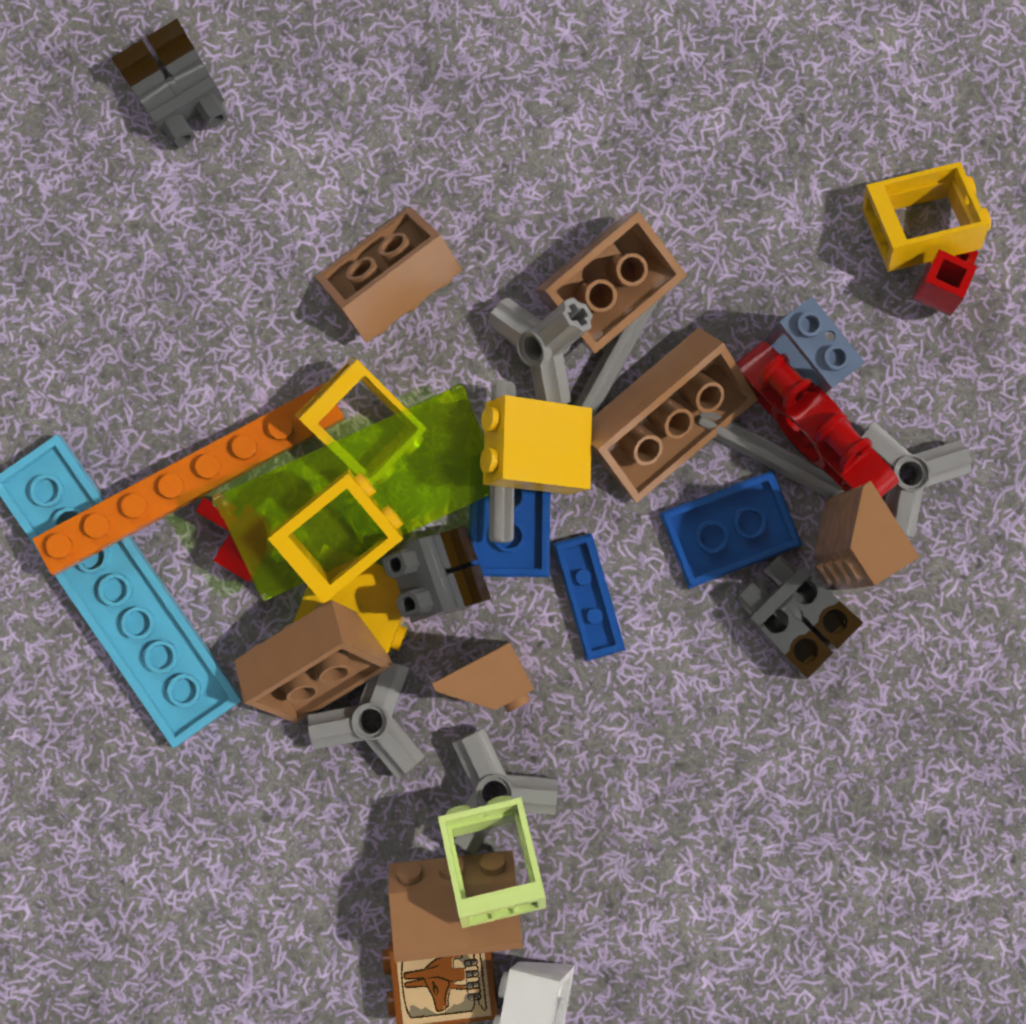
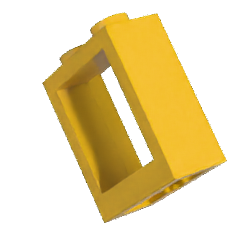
M961 162L866 184L862 211L887 272L931 262L939 249L953 256L982 249L987 231L991 228V219L988 210L985 207L981 208L976 197L975 182L971 176L966 175ZM947 197L960 226L907 239L895 210Z
M352 357L294 415L355 475L362 472L372 485L375 482L380 485L390 477L395 470L392 464L403 453L408 456L414 452L423 441L421 434L427 429L358 359ZM359 381L405 425L364 468L318 424Z
M349 468L272 530L268 537L272 545L323 604L403 540L402 531L399 529L404 524L403 521L389 505H386L383 509L372 497L377 492L362 472L355 476ZM345 489H348L385 533V536L334 578H331L293 532Z

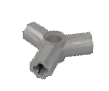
M510 298L500 300L495 309L490 312L488 325L492 327L493 331L515 345L522 362L530 367L536 400L562 404L571 401L563 355L568 353L570 346L592 328L591 318L593 315L587 305L578 302L575 298H570L561 303L543 320H540Z
M875 421L871 422L859 434L862 438L868 437L873 442L872 449L890 466L899 480V483L883 496V500L907 538H914L923 489L972 473V460L968 449L961 440L912 455ZM902 465L908 466L913 471L914 482L912 485H906L900 479L899 470Z
M391 660L392 667L366 682L358 705L308 714V730L313 750L365 740L397 779L405 775L426 756L393 717L410 667ZM374 709L381 714L383 724L380 730L369 731L363 726L362 715L365 710Z
M485 727L452 742L474 789L464 805L470 806L471 809L488 805L487 802L489 800L484 796L483 788L490 781H499L506 787L507 793L505 796H511L512 799L522 797L525 813L555 815L558 778L506 774ZM491 828L454 837V842L464 850L475 854Z

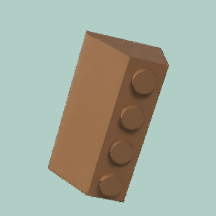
M698 327L592 417L591 453L635 503H638L717 435V428L719 426L726 428L754 404L758 398L724 342ZM714 411L722 416L718 420L708 418L717 424V426L711 429H707L697 422L701 412L711 413Z
M871 481L835 495L825 501L813 557L818 563L814 567L815 572L826 587L832 585L835 590L875 586L920 558Z

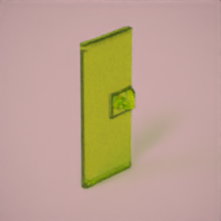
M461 383L225 492L221 491L212 496V504L218 509L222 519H224L263 602L304 583L302 578L268 540L270 532L348 468L355 476L362 472L377 491L372 497L382 509L389 505L404 523L399 528L403 536L490 495V485H483V472L480 468V457L484 450V434L471 408L466 389ZM345 489L293 532L326 572L361 556L385 536V533L348 489Z

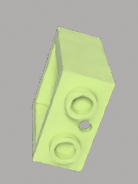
M499 796L487 802L488 805L472 809L468 805L457 806L449 809L446 815L438 816L462 928L546 908V896L522 797L512 799L511 796ZM515 823L529 883L467 898L454 837Z

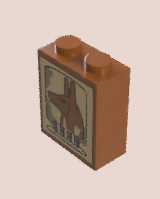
M392 937L388 944L389 949L382 950L384 975L392 976L393 991L387 992L389 1018L396 1017L397 1024H460L494 1020L496 1014H499L493 952L395 963Z

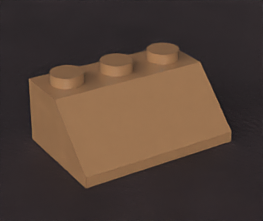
M409 206L315 276V278L352 327L367 343L372 338L383 334L392 323L404 314L415 310L421 304V301L437 289L447 286L453 277L463 270L441 234Z
M635 211L625 213L536 288L535 291L551 311L570 298H575L578 302L587 305L593 315L591 318L592 328L582 335L579 340L593 354H596L682 281L687 274L641 213Z
M333 600L319 604L306 616L284 626L279 633L263 643L254 645L250 651L234 660L244 704L294 723L302 721L308 717V714L317 712L393 666L391 658L357 612Z
M511 642L498 647L432 683L436 692L493 710L504 706L507 713L530 701L528 693L534 690L533 684Z
M513 850L458 856L467 898L517 886ZM447 858L389 864L388 894L395 963L523 948L520 915L462 928Z

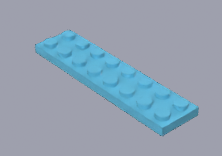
M58 434L0 473V497L34 546L32 538L105 500L64 438ZM131 536L55 576L172 748L178 747L243 701L241 694Z

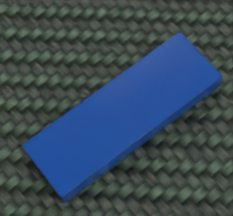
M592 533L554 543L553 548L586 661L626 650Z

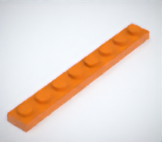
M325 383L32 538L51 575L56 576L315 437L294 415ZM336 404L318 423L325 431L345 420L338 405Z

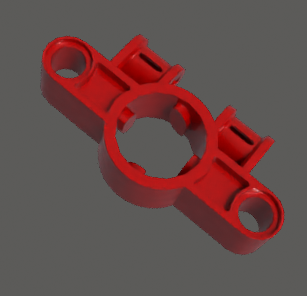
M761 341L736 362L758 398L757 402L774 418L783 434L806 459L814 465L821 467L844 492L871 481L880 496L883 497L899 483L894 471L872 449L873 442L868 437L862 438L852 428L848 417L824 391L814 385L810 378L804 379L790 365V358L785 353L779 354L770 344Z

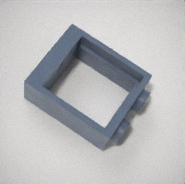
M810 297L779 321L763 340L770 344L779 354L785 353L790 358V365L804 379L810 378L814 385L825 393L865 363L813 297ZM826 332H832L834 340H827L825 337Z

